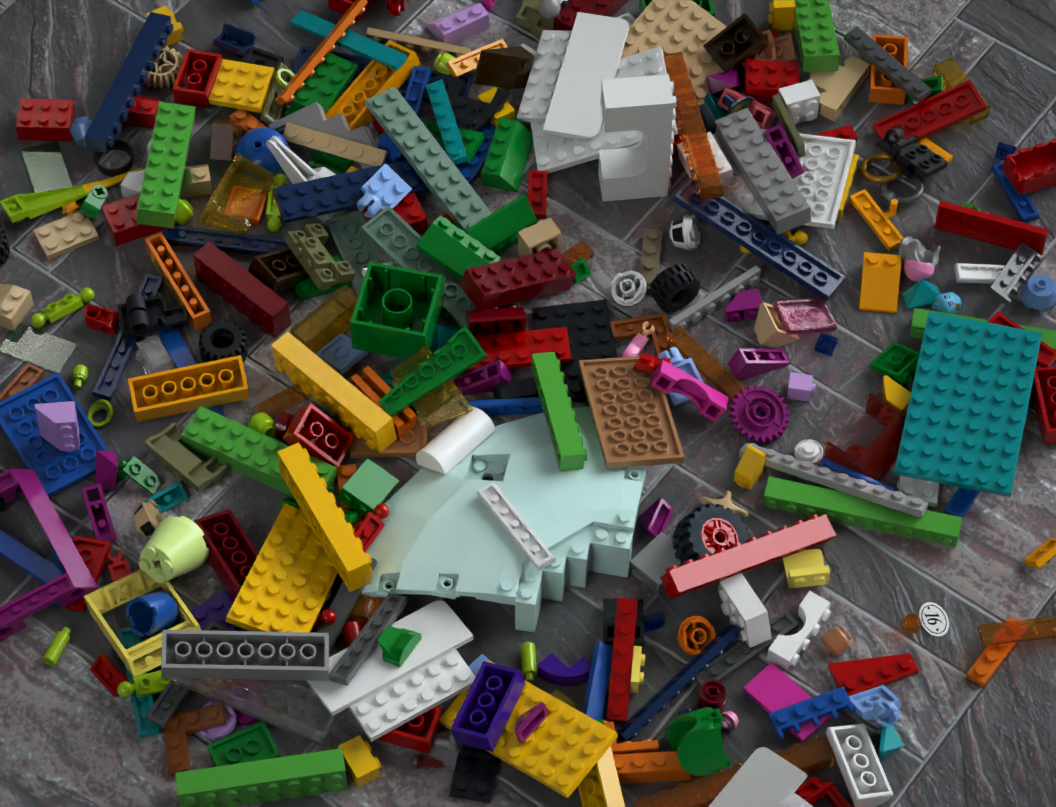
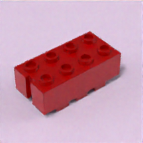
M1056 138L1050 140L1049 143L1045 144L1042 142L1036 144L1033 148L1026 147L1020 149L1017 153L1006 156L1001 170L1019 195L1056 184Z

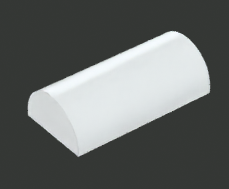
M476 407L468 408L416 454L417 465L442 474L448 473L496 430L492 420L482 410Z
M865 724L828 727L826 730L827 739L855 807H877L888 801L893 796V792Z

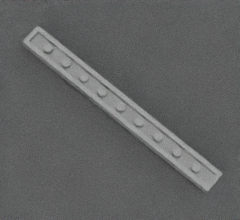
M746 442L739 451V457L742 458L746 447L750 444L765 453L764 466L919 518L924 515L929 503L922 501L920 498H913L904 495L902 492L892 491L884 486L874 485L863 479H856L845 473H838L827 467H820L809 461H802L791 455H784L773 449L760 447L755 443Z

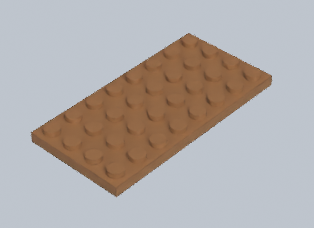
M639 356L579 360L578 363L606 469L684 463V453L666 394L651 386L653 373L635 369Z

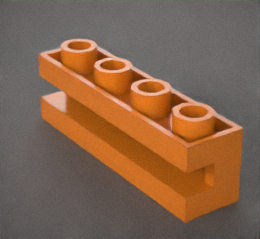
M367 366L363 369L361 377L355 374L350 378L351 384L382 409L379 400L392 389ZM409 407L392 417L398 437H401L417 426V416Z

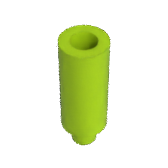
M64 627L62 631L56 633L42 658L46 664L56 665L70 640L69 634L71 630Z
M526 642L521 644L522 675L526 677L527 682L532 683L537 675L536 650L534 643Z

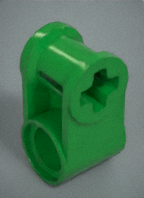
M95 185L83 202L79 212L95 221L108 195L106 188L101 185Z

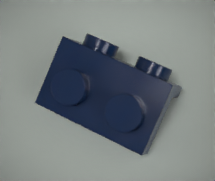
M225 23L222 34L214 39L213 46L218 47L222 51L235 53L236 56L245 57L251 47L255 45L256 34Z

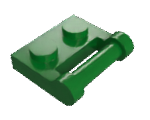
M318 151L314 158L310 160L309 166L312 169L325 167L338 175L345 173L353 165L354 161Z

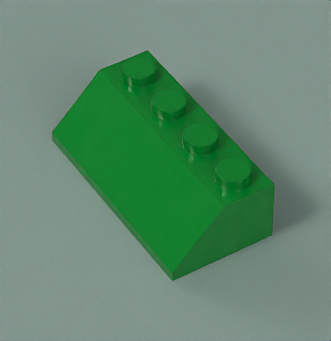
M499 117L482 170V186L518 192L533 144V136L517 120Z
M523 194L466 229L465 233L498 255L504 253L511 246L517 245L518 232L523 228L537 224V218L526 196Z
M441 215L431 224L416 245V248L460 279H462L467 268L498 262L501 259L495 252L483 246L478 240L473 239L465 231L459 229Z

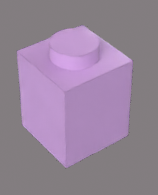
M790 372L787 399L810 402V395L815 394L816 383H812L813 375Z

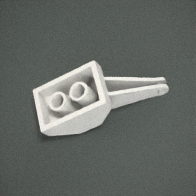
M272 136L266 142L267 147L292 184L336 175L325 167L312 169L276 136ZM344 211L316 217L326 223L327 219L340 216Z

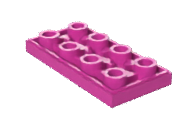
M772 662L743 687V691L768 713L812 698ZM831 715L818 719L820 725L817 727L814 726L813 722H809L800 726L801 732L796 734L794 728L788 731L803 743L831 718Z

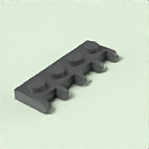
M1022 242L987 291L1003 304L1009 306L1012 301L1007 297L1008 294H1018L1019 290L1015 287L1017 281L1025 284L1027 278L1022 274L1025 270L1033 272L1035 267L1031 264V261L1040 262L1042 256Z

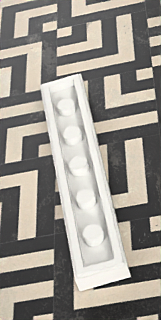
M494 482L477 490V494L538 571L556 562L553 554Z

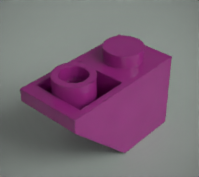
M759 290L740 291L725 309V323L757 319L759 307L762 303Z

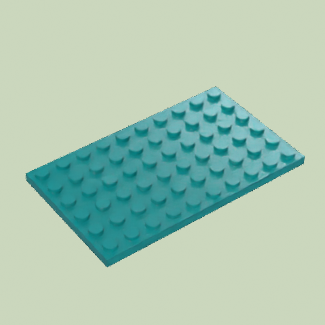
M929 312L894 475L1011 497L1042 333Z

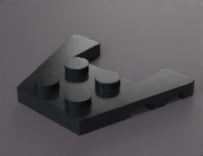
M449 77L447 95L458 128L481 132L492 120L493 115L496 112H500L504 108L503 105L513 98L512 92L497 89L491 103L463 97L460 95L466 85L465 80Z

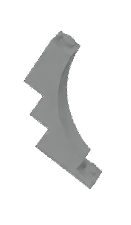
M317 102L269 124V128L278 131L281 135L284 133L287 122L377 148L369 128L363 125L351 131L346 117L338 114L327 119L322 106ZM360 163L362 169H366V168L372 167V166H369V165H365V164Z

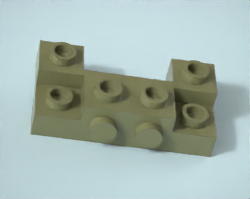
M522 0L521 8L515 17V24L531 29V34L541 37L543 30L554 29V20L544 18L538 11L540 0Z
M320 223L305 224L303 230L287 231L284 241L318 289L327 290L340 283L352 282L356 272L349 262H335L323 246L329 236Z
M173 422L159 434L147 439L144 442L145 448L159 459L160 467L164 471L168 470L176 481H180L186 486L189 484L200 493L209 484L215 485L228 474V468L225 464L223 466L218 464L215 456L202 465V461L182 445V433L177 430L176 424Z

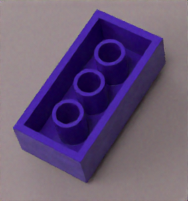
M483 661L451 727V732L457 743L491 752L494 751L525 686L521 670Z

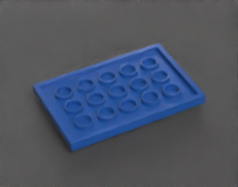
M59 372L0 402L1 428L26 468L34 470L48 497L95 474L96 451H109ZM75 402L80 450L72 452L60 451L40 436L35 404Z

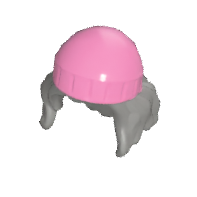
M911 236L901 239L899 255H901V259L904 261V273L907 278L915 282H919L922 279L926 281L931 278L939 261L941 246H938L932 253L918 239Z

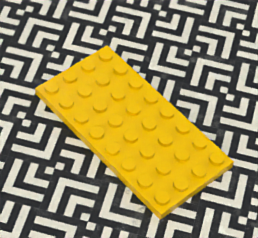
M284 503L226 617V622L249 631L311 632L338 576V572L301 509Z
M525 681L523 691L494 751L487 752L564 797L569 798L618 735L616 731ZM470 688L461 692L441 716V725L451 730ZM540 702L545 703L549 715L523 744L519 743L515 734L517 717Z

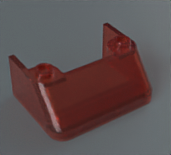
M870 393L865 413L877 419L886 427L867 449L860 445H851L843 451L828 441L824 458L880 482L897 461L905 423L894 407Z

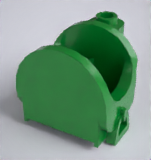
M706 707L688 714H681L672 723L668 724V728L665 729L667 740L673 751H677L680 765L692 775H712L719 772L722 768L731 766L729 757L724 753L720 729H722L720 722H723V717L719 709L713 710L711 707Z

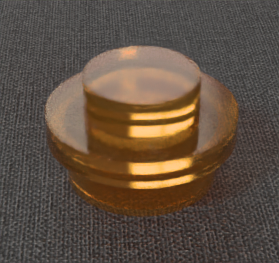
M907 614L901 621L903 630L908 633L918 632L922 625L920 618L916 614Z

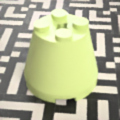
M166 517L157 525L140 555V569L145 571L159 584L198 569L206 562L209 556V548L206 547L202 537L205 534L196 523L187 517Z

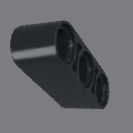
M534 378L500 383L492 389L494 399L539 397Z

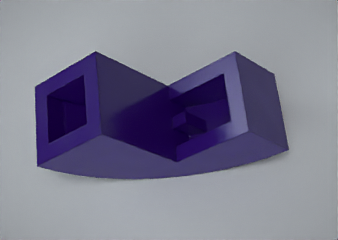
M551 653L537 665V675L555 685L576 686L588 681L591 663L583 657L572 667L568 668Z

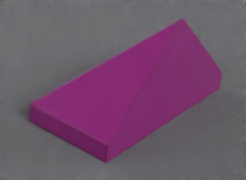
M738 70L706 77L710 94L722 92L724 89L742 87Z
M96 451V484L100 483L102 490H115L117 477L116 451Z
M659 498L639 516V519L644 529L655 538L661 532L664 533L674 509L662 498Z
M540 702L517 717L515 734L519 743L523 744L549 715L545 703Z

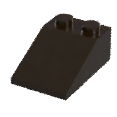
M743 13L704 44L703 47L723 72L726 73L745 62L746 59L757 55L769 43L747 14Z
M522 46L481 50L473 83L508 89L526 88L535 56Z
M289 247L254 256L248 269L249 273L278 295L285 293L310 277Z

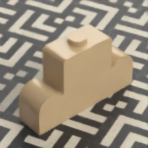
M853 56L846 58L844 65H839L838 71L811 72L808 81L813 80L820 94L818 113L821 116L834 122L837 120L868 77L870 63Z

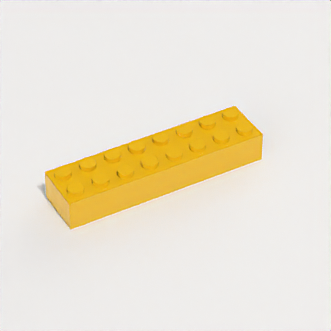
M288 331L271 345L276 369L280 373L284 372L293 384L297 383L306 395L310 394L318 405H323L331 416L338 417L344 427L351 428L357 438L364 439L370 449H375L381 453L397 439L391 416Z
M298 442L278 451L280 475L348 591L352 592L370 584L371 574H373L370 566L372 564L371 557L368 553H364L362 542L359 537L355 538L350 522L346 523L342 508L336 506V499L333 493L327 491V484L323 477H319L315 463L311 464L306 448L302 449Z

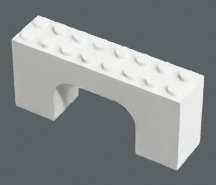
M669 74L601 79L600 104L605 133L632 130L643 132L642 140L632 147L599 150L598 176L602 202L668 196V189H671L669 177H672L671 166L673 165L672 143H674V133L672 131H675L673 119H676L674 107H677L676 96L672 94L674 93L673 81L670 82Z

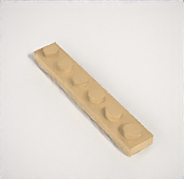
M369 27L366 33L369 39L378 43L390 40L410 50L418 48L425 53L437 52L438 55L448 53L457 58L472 52L467 47Z
M287 122L283 137L287 142L372 167L384 165L388 154L387 151L289 122Z

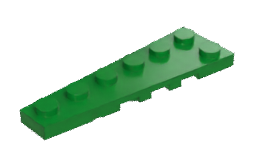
M466 326L452 336L441 349L435 351L431 358L419 365L420 367L415 372L410 373L401 383L379 400L380 406L389 416L394 417L487 358L486 353Z

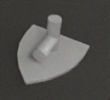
M451 731L440 732L436 735L429 755L443 765L455 768L460 743L455 741Z

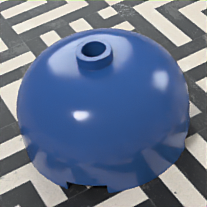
M266 127L252 129L244 134L237 144L235 151L237 165L242 174L253 182H272L276 174L285 173L266 145V142L272 136H276L290 149L286 139L274 129Z

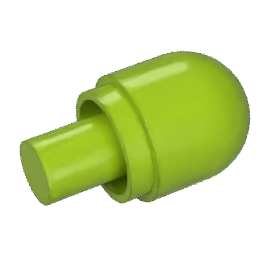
M83 364L76 365L72 373L73 388L77 390L81 389V385L85 383L88 376V368Z

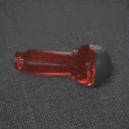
M415 755L411 759V765L415 769L423 767L442 768L443 761L425 759L420 755Z

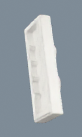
M956 263L954 269L957 283L992 284L1005 265Z

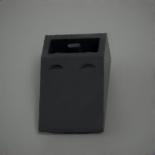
M603 598V643L613 647L617 599ZM637 599L634 646H642L643 653V599Z

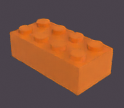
M873 34L872 39L907 68L908 37ZM870 63L868 102L904 105L906 92Z

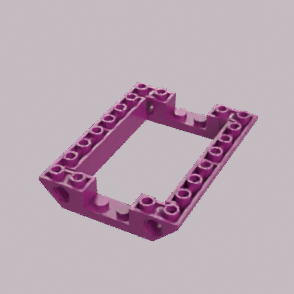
M9 469L1 473L0 497L3 496L5 502L9 503L24 493L66 573L0 607V641L26 628L23 619L57 601L64 608L81 599L84 595L98 589L33 469Z

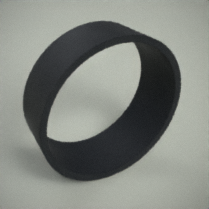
M115 139L113 147L109 149V151L122 150L130 156L129 162L120 168L108 169L99 165V159L104 153L94 151L93 157L97 168L106 176L114 177L127 173L133 165V149L126 141Z

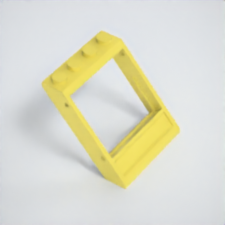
M141 569L83 596L91 616L132 676L141 675L162 665V633L129 649H125L101 614L158 587H162L165 593L174 599L179 613L185 620V622L168 630H201L200 625L169 581L159 584Z

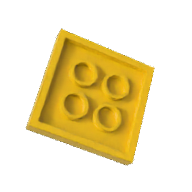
M222 59L208 99L209 104L261 113L275 73L274 67Z

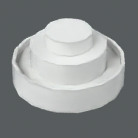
M803 440L796 445L794 455L796 459L818 465L823 457V448L814 440Z

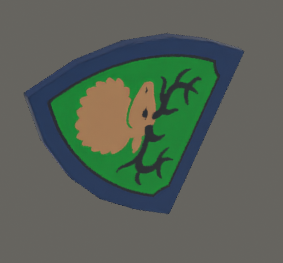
M726 94L722 100L726 106L730 107L727 115L748 108L755 98L747 96L735 102Z

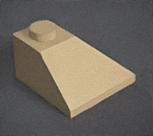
M208 164L187 166L185 168L180 199L213 194Z
M765 302L760 304L754 327L757 341L760 345L773 349L800 339L786 310Z

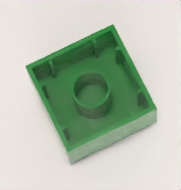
M369 262L350 321L352 349L420 362L427 361L444 303L443 275Z

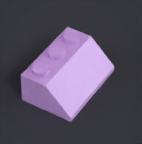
M471 3L427 23V27L439 42L454 45L490 28L489 13L481 3Z
M75 402L35 404L40 436L60 451L72 452L80 450Z

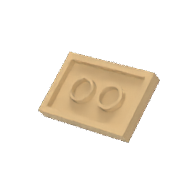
M79 211L33 230L48 260L99 240L98 233L90 219Z

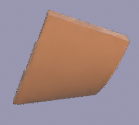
M770 30L762 32L769 45L750 58L754 60L798 62L792 34L789 33L774 38Z

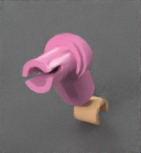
M644 322L642 325L644 331L642 334L637 333L625 348L621 357L638 356L649 340L647 335L654 333V325H652L651 329L646 330L649 322Z

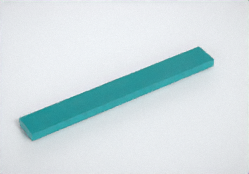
M300 10L290 21L292 26L322 39H325L336 25L303 10ZM348 29L344 31V37L334 43L396 71L408 59L406 54Z

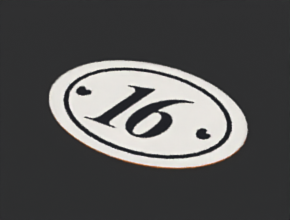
M927 602L923 604L919 611V618L924 629L933 636L940 637L945 635L949 628L946 612L936 603Z

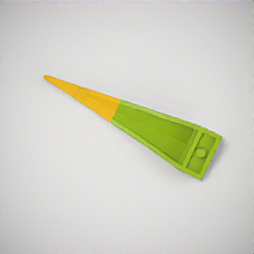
M139 168L130 172H138L144 170V168ZM129 172L63 189L16 194L1 200L0 205L12 223L20 222L26 217L27 219H32L88 196L95 185L107 188L120 183Z

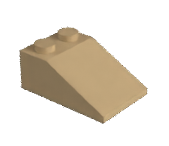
M0 284V326L15 332L33 306L31 291L16 285Z

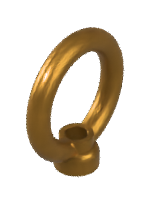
M875 153L862 161L860 172L870 182L878 184L889 183L901 176L903 164L896 165V161L891 162L892 156L888 153ZM888 160L893 167H896V170L887 176H875L868 172L867 167L874 161Z

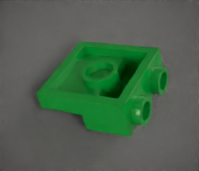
M893 342L870 363V368L882 375H887L903 386L912 381L916 373L920 352Z

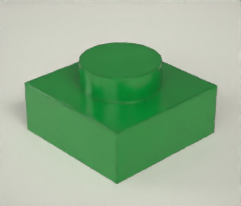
M579 258L569 264L576 273L573 283H578L591 275L584 258Z

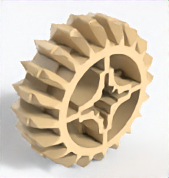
M167 46L161 49L159 59H156L153 70L148 74L146 82L148 87L153 85L154 89L157 87L163 89L165 86L169 88L171 84L174 85L184 59L174 48L169 49Z

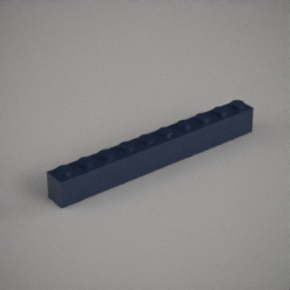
M150 12L84 136L86 149L107 154L110 147H113L116 135L121 132L122 124L128 118L129 110L134 107L135 99L141 93V87L147 82L149 72L153 70L156 59L160 57L162 47L166 46L167 38L173 32L171 16Z

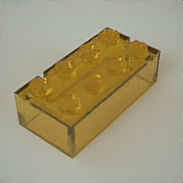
M346 285L341 289H337L333 293L332 298L322 301L313 312H309L302 321L294 324L290 330L291 334L316 354L339 334H346L351 330L350 321L358 295Z

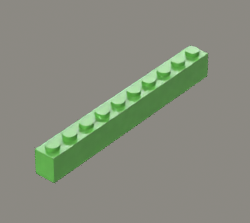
M770 476L763 500V506L770 509H780L789 513L803 514L808 517L816 514L820 517L826 514L830 522L836 521L845 523L848 526L864 527L867 530H878L886 534L920 539L928 543L934 542L946 547L957 546L962 517L926 510L924 515L919 518L841 491Z

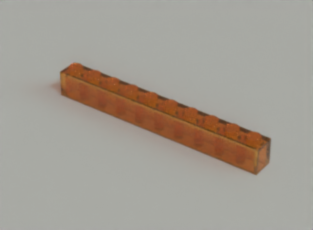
M681 51L664 55L667 74H669L670 82L673 81L674 93L672 94L676 96L677 107H674L676 126H680L678 132L680 140H684V143H682L684 154L688 153L686 160L688 167H692V170H690L692 181L696 180L694 184L696 194H700L702 201L723 197L721 178L683 53Z
M826 735L822 737L815 736L802 744L795 743L785 750L773 751L807 775L834 766L835 754ZM738 763L725 771L722 769L707 777H698L693 782L687 784H678L670 790H661L653 796L641 797L634 802V807H708L743 766V763Z

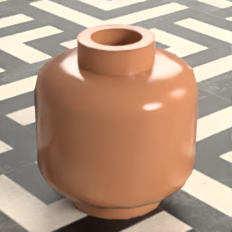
M832 627L821 636L823 644L820 647L827 655L832 654L838 657L850 647L851 637L842 627Z

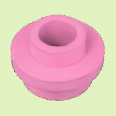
M732 711L722 712L723 722H720L721 726L724 729L733 731L739 722L737 715Z

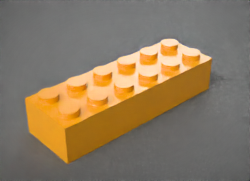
M241 355L128 378L137 422L198 410L200 406L208 408L250 399Z

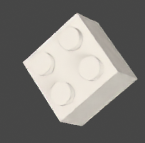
M813 80L779 88L778 94L794 125L805 121H812L818 117L820 94Z

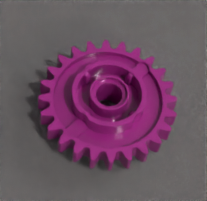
M758 384L753 388L748 385L746 390L742 388L740 393H736L730 402L732 405L728 409L731 411L728 417L733 419L730 425H736L734 432L740 431L739 437L745 435L746 441L752 439L753 443H756L759 440L761 445L764 444L765 440L768 444L772 442V439L776 441L779 436L783 435V430L787 429V423L790 421L786 417L790 411L785 410L788 404L782 403L784 397L778 398L779 392L772 393V387L766 390L765 385L761 389ZM756 412L761 413L763 417H759Z

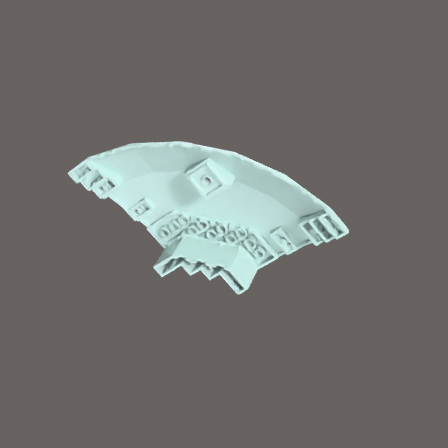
M590 407L571 408L575 410V423L579 424V436L583 437V449L587 451V461H584L583 469L560 471L544 412L495 426L496 430L448 473L442 474L423 467L385 503L389 508V515L387 518L380 520L385 525L365 552L371 558L376 559L377 564L373 574H371V583L364 587L357 603H359V599L378 602V599H385L389 593L400 596L402 594L432 595L450 599L470 596L479 600L515 605V629L535 633L542 598L562 602L565 586L585 588L589 571L628 578L630 560L632 558L633 533L647 466L606 469ZM486 476H490L493 478L492 481L482 479ZM494 482L553 554L556 562L538 571L477 494V490ZM446 583L451 584V585L448 586V587L444 586V584H446ZM390 585L392 588L387 589L386 586Z

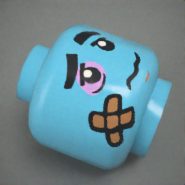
M947 292L935 297L932 308L933 311L957 315L962 307V302L958 295L953 292Z

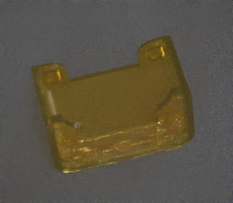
M236 153L198 221L204 225L239 235L242 232L246 234L251 226L248 222L266 191H271L275 184L272 182L275 175Z
M427 345L389 372L393 377L391 382L394 386L401 383L410 373L415 372L420 367L419 365L434 355ZM450 380L413 404L418 413L416 419L422 427L424 425L431 427L464 416L473 410L453 380Z

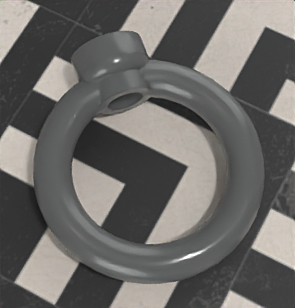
M903 172L897 179L912 181L917 187L913 195L909 197H896L893 191H888L889 183L880 185L881 194L879 195V200L885 207L890 206L892 199H896L899 205L911 204L920 199L924 192V185L919 177L908 179Z

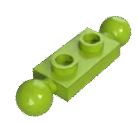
M276 174L273 177L274 186L270 185L266 219H269L267 222L268 229L273 232L279 231L282 226V218L273 195V188L286 186L287 178L284 174Z
M86 287L80 291L78 296L75 293L68 294L61 300L49 304L42 309L43 314L36 313L31 317L32 326L41 328L47 320L53 323L83 307L82 301L90 302L94 299V291Z
M161 670L133 676L131 679L133 684L126 681L121 682L117 687V692L123 698L130 697L133 692L136 693L137 698L162 693L172 678H161Z

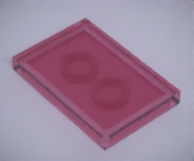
M822 298L776 301L773 305L787 335L835 331L838 327L825 300Z

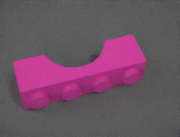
M662 360L654 371L651 386L665 394L676 392L686 396L697 406L700 414L712 421L717 422L727 409V396L670 363Z

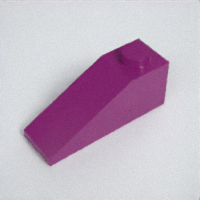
M781 124L764 131L765 137L791 178L793 179L803 174L804 170Z
M739 348L728 362L735 378H751L789 366L790 364L783 349Z
M497 360L458 375L450 380L451 394L455 397L493 392L492 389L495 385L512 381L510 369L501 360Z
M98 483L81 488L96 540L108 542L117 540L101 484Z

